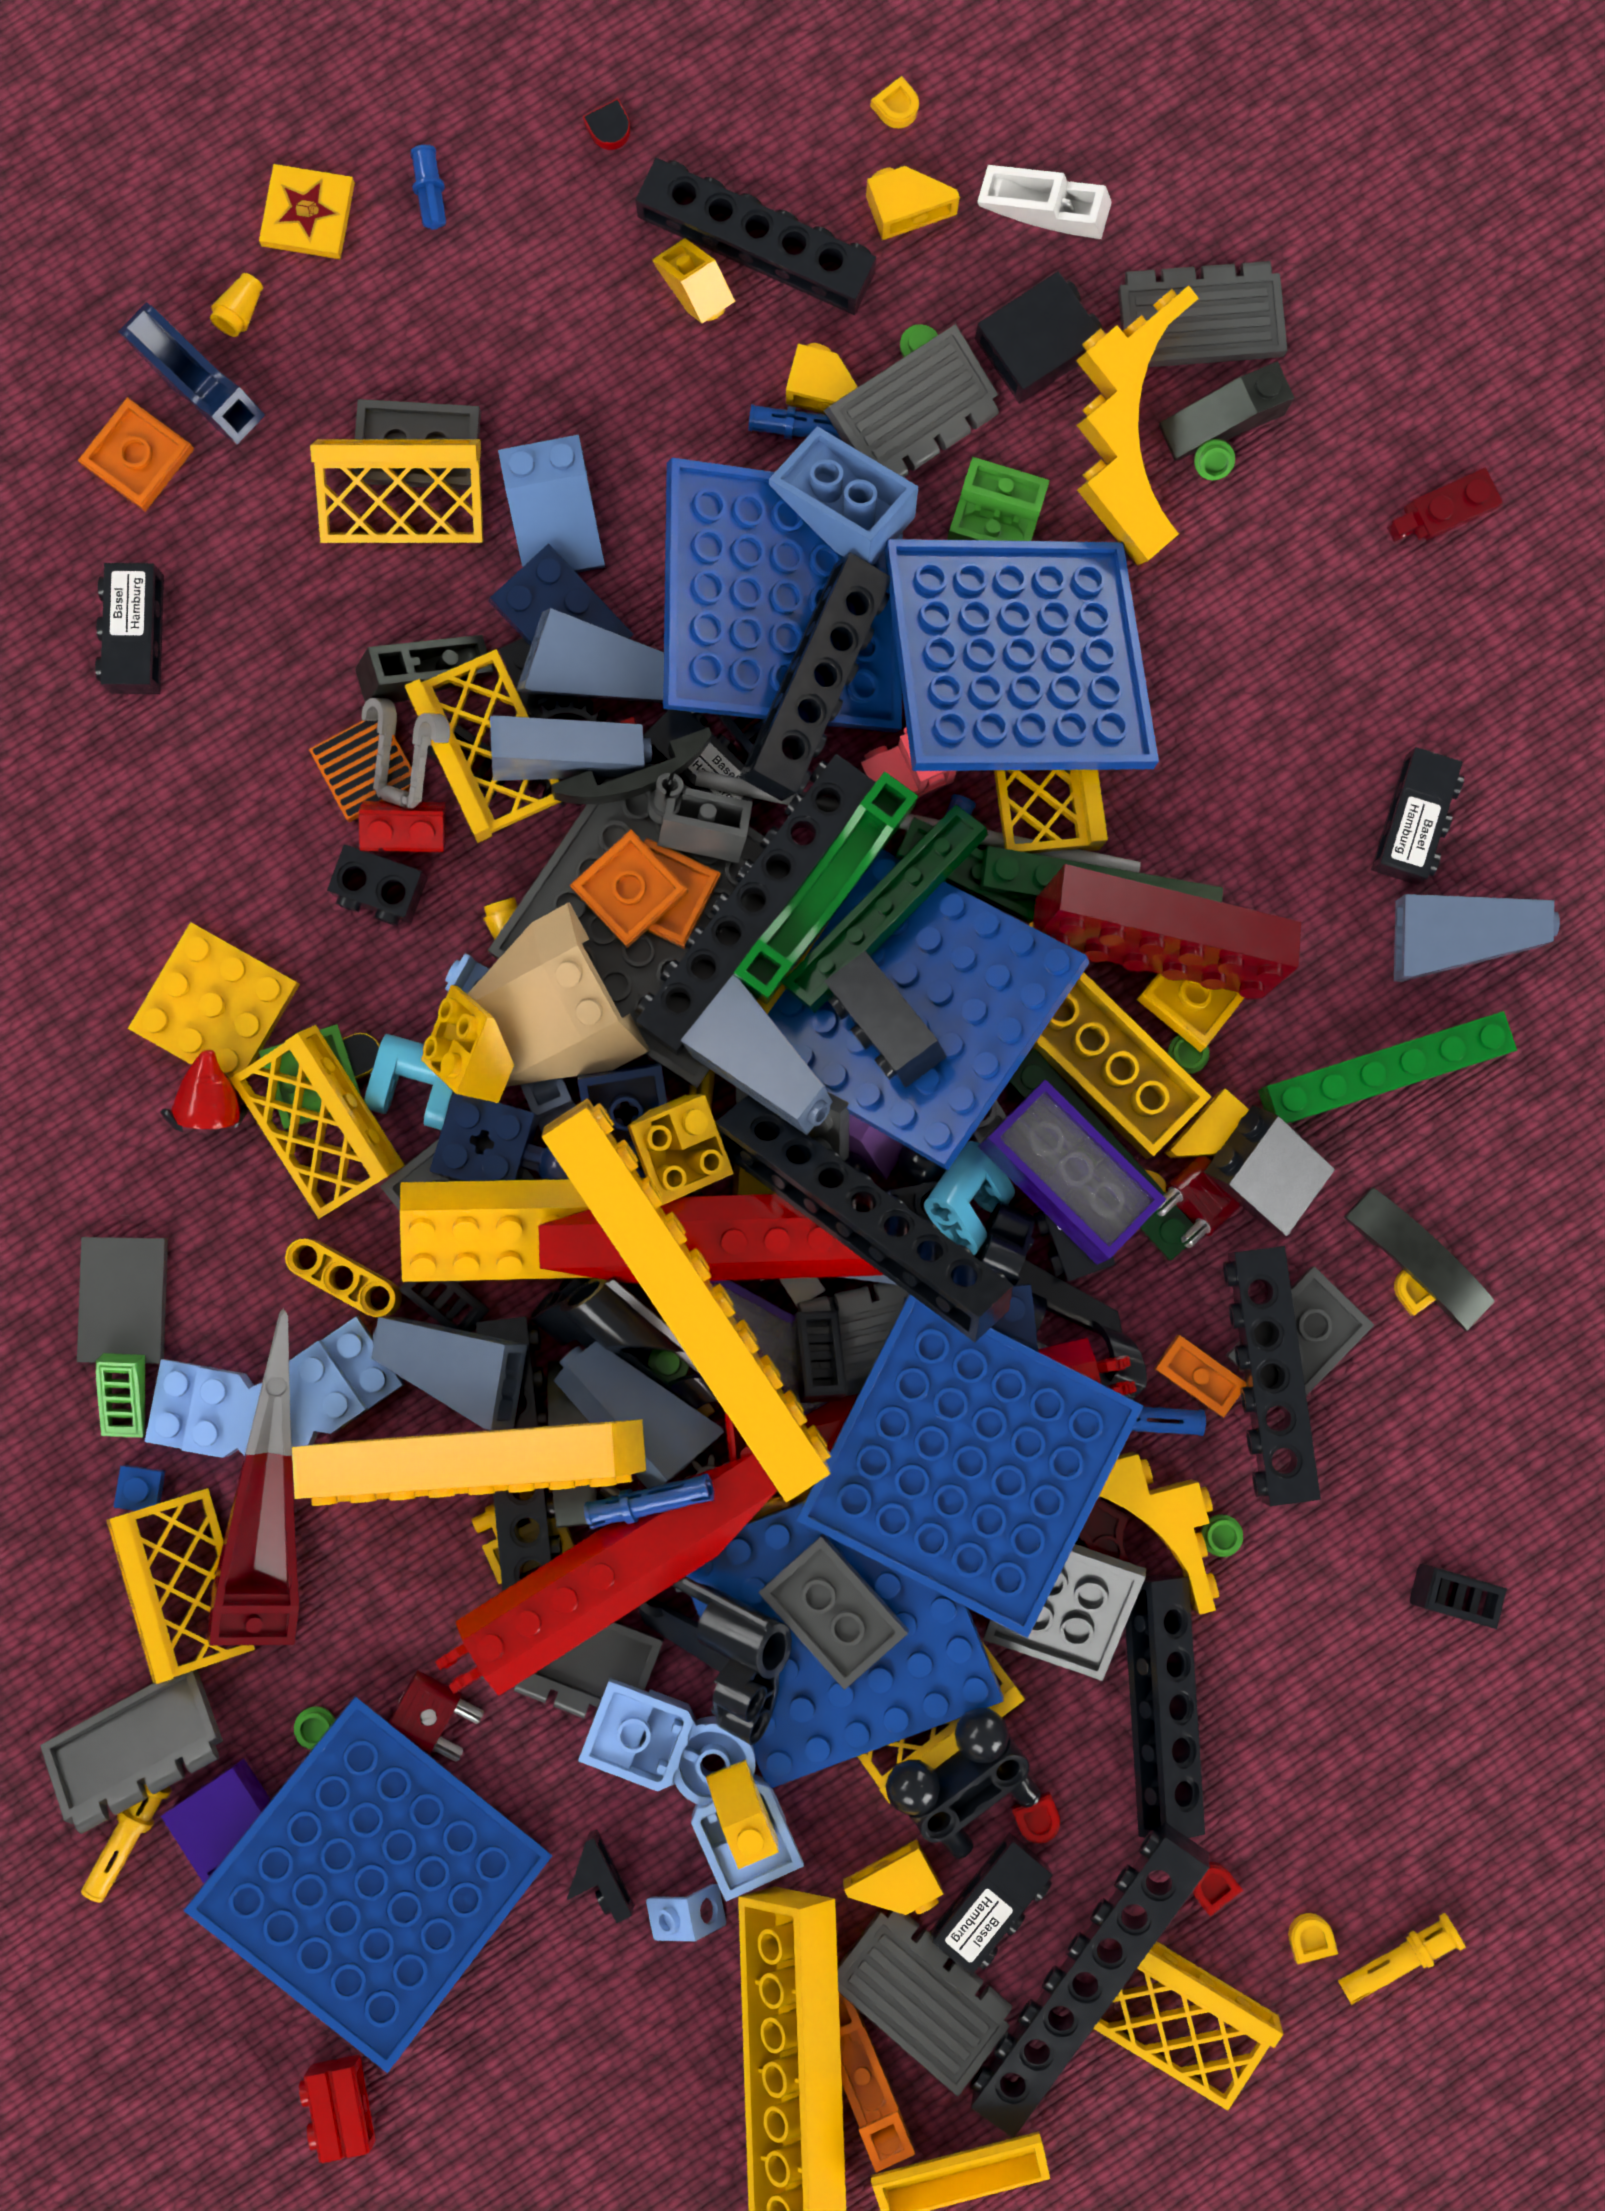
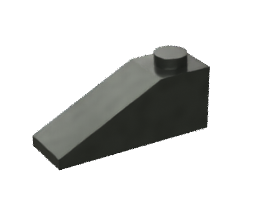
M1277 361L1237 378L1161 421L1159 427L1174 461L1196 453L1198 447L1205 441L1210 439L1227 440L1284 416L1294 396Z
M482 635L367 647L355 671L365 702L370 698L389 699L393 703L410 700L404 685L418 679L421 682L426 681L488 652ZM490 664L477 670L474 680L492 675L494 672L492 665ZM468 675L459 679L467 681ZM448 683L439 688L434 689V692L454 687L457 685Z

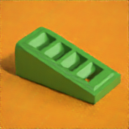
M103 1353L96 1359V1385L101 1436L143 1438L145 1436V1355ZM112 1373H129V1379H112ZM112 1388H130V1394H112ZM112 1403H131L132 1410L112 1409ZM112 1417L133 1418V1426L113 1425Z

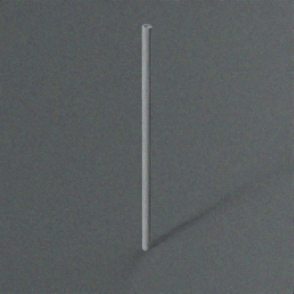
M699 769L695 786L789 805L796 796L794 794L780 801L741 778ZM802 791L800 794L805 796L807 792ZM821 796L816 800L818 808L824 812H832L839 807L838 801L832 797ZM909 814L899 828L907 830L910 821L914 817L932 826H935L940 820ZM987 830L989 835L979 844L986 847L992 846L1005 849L1003 833ZM1014 836L1015 844L1031 843L1034 841L1033 839ZM1081 849L1032 853L1138 873L1140 870V862Z

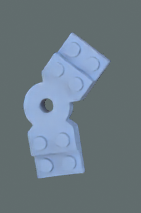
M359 1316L354 1317L324 1339L315 1342L289 1360L291 1449L297 1446L313 1445L317 1432L332 1434L339 1431L405 1385L399 1375L371 1358L373 1337ZM161 1359L145 1442L221 1458L231 1456L238 1450L245 1456L262 1383L254 1386L246 1373Z
M609 1678L579 1756V1762L657 1792L675 1783L682 1795L696 1804L692 1813L691 1824L726 1902L804 1866L773 1788L770 1787L768 1782L764 1781L763 1777L754 1774L755 1753L752 1745L719 1728L716 1716L696 1720L688 1703L651 1689L649 1692ZM717 1754L721 1756L725 1761L721 1769L746 1759L778 1837L779 1853L738 1869L721 1828L706 1780L707 1775L716 1771L705 1769L701 1763L706 1755Z

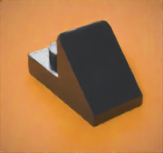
M595 1829L587 1837L567 1900L598 1885L599 1889L595 1891L602 1911L606 1915L612 1913L616 1923H619L632 1916L635 1905L598 1830Z

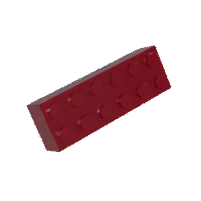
M1068 864L1063 865L1035 900L1033 928L1087 955L1089 961H1109L1121 964L1130 971L1146 970L1162 974L1168 980L1201 983V986L1206 989H1226L1238 992L1240 996L1248 999L1264 998L1299 967L1301 922Z

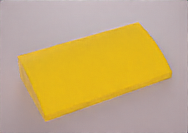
M1039 2131L871 2175L872 2187L881 2211H930L1050 2179Z

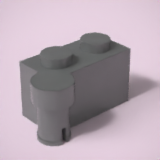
M670 773L660 775L656 782V790L651 794L648 803L650 818L654 822L661 824L657 846L739 863L747 837L753 802L686 788L681 799L680 795L684 787L682 779L677 774H674L673 781L671 782L668 781Z

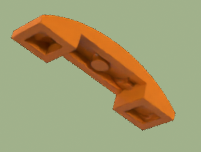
M839 1993L842 2085L859 2125V2133L874 2170L879 2172L914 2156L916 2153L895 2096L859 2010Z

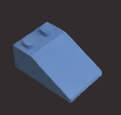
M818 426L769 478V485L835 552L843 557L851 552L871 565H874L884 554L887 539H897L915 518L918 495L917 485Z
M579 435L498 450L522 567L549 543L576 573L604 568L605 563Z

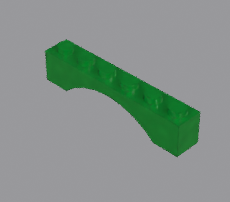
M885 771L859 804L850 820L801 888L734 971V976L743 983L747 990L766 1005L780 988L782 981L792 972L914 808L918 795Z
M1503 1011L1268 1085L1259 1089L1258 1093L1264 1110L1279 1116L1288 1124L1517 1051L1505 1012Z

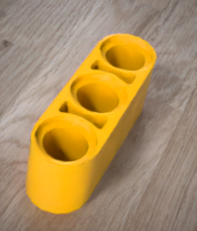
M298 1239L287 1248L285 1262L290 1271L359 1311L372 1317H384L394 1314L399 1309L402 1302V1294L395 1283L323 1242L314 1239ZM311 1246L317 1253V1261L312 1268L307 1270L301 1266L299 1255L303 1248ZM343 1266L348 1267L353 1273V1282L345 1290L340 1289L335 1282V1274ZM379 1286L384 1287L390 1296L388 1305L382 1310L376 1309L371 1303V1294Z

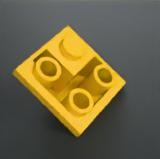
M451 985L446 998L442 1000L439 1006L438 1018L431 1036L424 1043L421 1061L456 1094L499 1103L514 1067L511 1056L495 1018L459 986Z
M705 1094L679 1097L647 1111L627 1126L645 1176L649 1175L662 1195V1205L734 1174Z

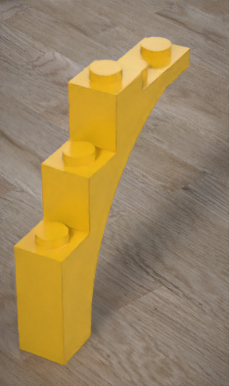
M1189 285L1178 295L1171 289L1153 305L1158 312L1148 321L1141 315L1123 331H1121L1118 325L1107 334L1100 328L1082 344L1086 352L1076 360L1102 393L1082 409L1087 417L1076 426L1103 458V460L1100 459L1083 474L1087 481L1077 491L1118 542H1123L1124 550L1137 566L1149 561L1179 535L1162 511L1149 484L1140 451L1138 422L1142 385L1156 345L1167 326L1199 299Z
M1135 1452L1119 1455L1099 1497L1108 1499L1134 1514L1153 1530L1169 1548L1181 1566L1184 1576L1189 1577L1190 1600L1193 1610L1200 1615L1216 1611L1213 1599L1219 1597L1218 1587L1213 1574H1206L1202 1560L1203 1557L1208 1556L1206 1543L1202 1533H1195L1194 1531L1195 1527L1210 1523L1207 1512L1213 1511V1506L1207 1488H1200L1199 1482L1190 1479L1148 1490L1147 1485L1153 1483V1477L1147 1459L1140 1460L1139 1454Z

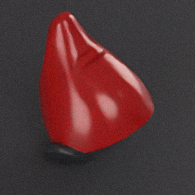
M204 1050L196 1057L182 1079L171 1110L164 1108L160 1113L175 1130L183 1132L182 1126L193 1129H220L234 1125V1128L241 1124L249 1109L246 1104L240 1106L235 1088L227 1075L221 1070L215 1052L213 1050Z

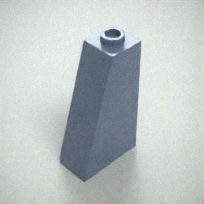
M550 608L541 614L516 690L528 694L663 703L664 652Z
M490 716L493 781L568 779L590 770L594 778L623 777L644 769L645 763H652L651 738H643L642 724Z
M1403 895L1395 901L1394 981L1403 982L1539 948L1553 942L1560 926L1559 914L1554 912V900Z
M732 975L680 1041L694 1059L807 1135L814 1126L820 1125L826 1119L833 1101L824 1085L743 983Z
M378 1317L377 1327L373 1333L371 1357L373 1360L484 1429L500 1430L514 1428L527 1344L405 1317Z
M596 1341L584 1351L577 1346L559 1362L563 1369L553 1381L590 1423L643 1419L646 1471L634 1474L646 1488L668 1483L724 1433L719 1425L613 1352L606 1350Z

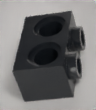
M344 844L327 891L337 898L335 904L359 913L362 906L376 911L374 918L398 926L400 920L412 923L428 878L420 870ZM356 872L366 873L367 880L365 885L356 891L349 890L348 880L350 876ZM396 885L404 886V899L398 904H388L386 901L388 890Z

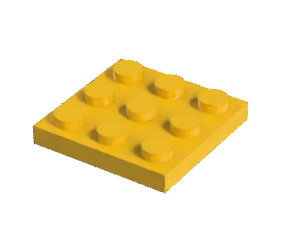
M190 922L128 1029L191 1065L202 1051L213 1050L221 1070L230 1079L256 1061L259 1051L263 1049L300 984Z

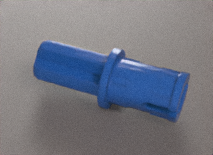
M418 145L412 148L410 153L416 180L412 186L413 192L418 195L423 226L431 230H437L446 224L442 198L445 185L444 181L439 179L436 148L431 145Z

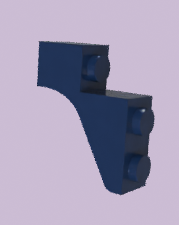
M147 302L118 331L173 391L190 401L217 431L237 445L265 416L238 385L218 371Z

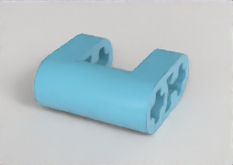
M385 1034L376 1056L364 1102L369 1110L386 1114L391 1105L399 1076L431 1084L433 1086L423 1124L424 1126L442 1130L453 1090L421 1061L424 1044Z
M969 1141L949 1170L945 1171L924 1202V1208L941 1233L956 1244L967 1247L975 1255L987 1238V1232L969 1203L974 1198L980 1207L992 1213L999 1201L1006 1204L1010 1203L1015 1195V1189L1008 1176L978 1147L980 1143Z

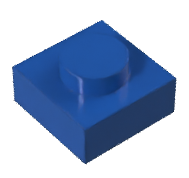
M121 1465L114 1508L136 1511L161 1503L166 1471Z

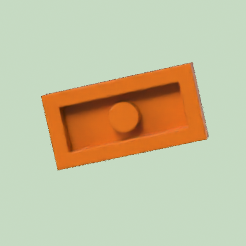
M1176 1335L1153 1368L1223 1418L1240 1396L1241 1388L1246 1387L1244 1380L1181 1335Z

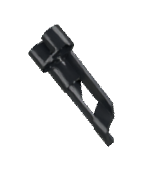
M999 1201L985 1225L987 1238L974 1257L990 1269L1001 1272L1012 1285L1031 1284L1036 1333L1047 1310L1101 1335L1107 1344L1110 1358L1123 1355L1129 1356L1131 1366L1120 1371L1099 1373L1101 1384L1104 1386L1126 1380L1135 1381L1137 1391L1124 1395L1133 1400L1147 1386L1146 1366L1135 1342L1129 1336L1122 1333L1118 1311L1025 1260L1027 1252L1034 1243V1238L1031 1235L1037 1218ZM1037 1341V1343H1038V1349L1044 1348V1347H1049V1346H1047V1345H1045V1344H1043V1343Z
M565 1278L556 1291H551L542 1299L530 1316L531 1321L561 1346L577 1340L584 1347L588 1348L595 1341L598 1342L606 1350L613 1352L696 1410L707 1403L718 1401L666 1322L614 1278L609 1280ZM629 1348H647L674 1352L698 1374L682 1376L667 1382L631 1352Z
M684 1577L672 1586L708 1605L699 1623L654 1598L636 1609L640 1611L644 1624L720 1672L714 1681L717 1686L713 1694L714 1706L711 1708L712 1714L716 1716L717 1726L749 1745H755L764 1735L773 1713L779 1691V1673L786 1665L791 1652V1632L785 1624L709 1585L700 1584L688 1577Z

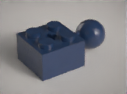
M652 1062L616 1068L612 1071L579 1075L578 1085L581 1102L588 1098L593 1106L599 1103L602 1104L614 1123L612 1135L618 1143L623 1139L626 1140L638 1159L637 1164L639 1167L635 1170L641 1178H645L643 1167L627 1126L647 1111L667 1103L661 1064ZM628 1101L630 1106L638 1108V1111L631 1113V1120L623 1121L621 1114H614V1110L620 1108L621 1102Z
M453 1091L430 1172L456 1181L522 1180L524 1169L539 1172L541 1180L569 1179L548 1146L543 1148L532 1144L540 1119L535 1113L501 1103L459 1095ZM485 1134H489V1139L494 1142L493 1149H485L483 1155L479 1154L480 1148L476 1146L478 1139H483Z

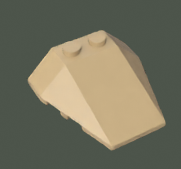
M570 902L533 921L467 993L495 1018L511 1056L514 1067L505 1087L612 1071L650 1051L632 1016L628 1014L621 1017L582 943L588 941L589 937Z

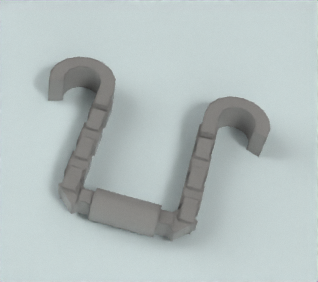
M370 698L363 706L362 721L378 720L377 733H379L373 789H375L378 798H382L383 801L404 808H415L422 801L428 745L431 746V739L435 743L449 742V723L442 714L422 713L418 716L412 744H415L410 789L408 792L387 785L392 735H395L396 709L393 702L389 699Z

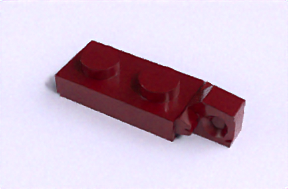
M1485 467L1414 499L1411 503L1404 506L1403 509L1406 514L1393 520L1392 525L1387 527L1394 542L1414 533L1418 540L1425 538L1427 541L1496 510L1503 504V501Z

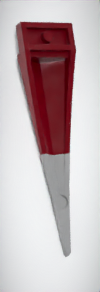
M284 1308L279 1313L211 1591L212 1600L207 1635L209 1646L295 1644L299 1593L291 1449L288 1315Z

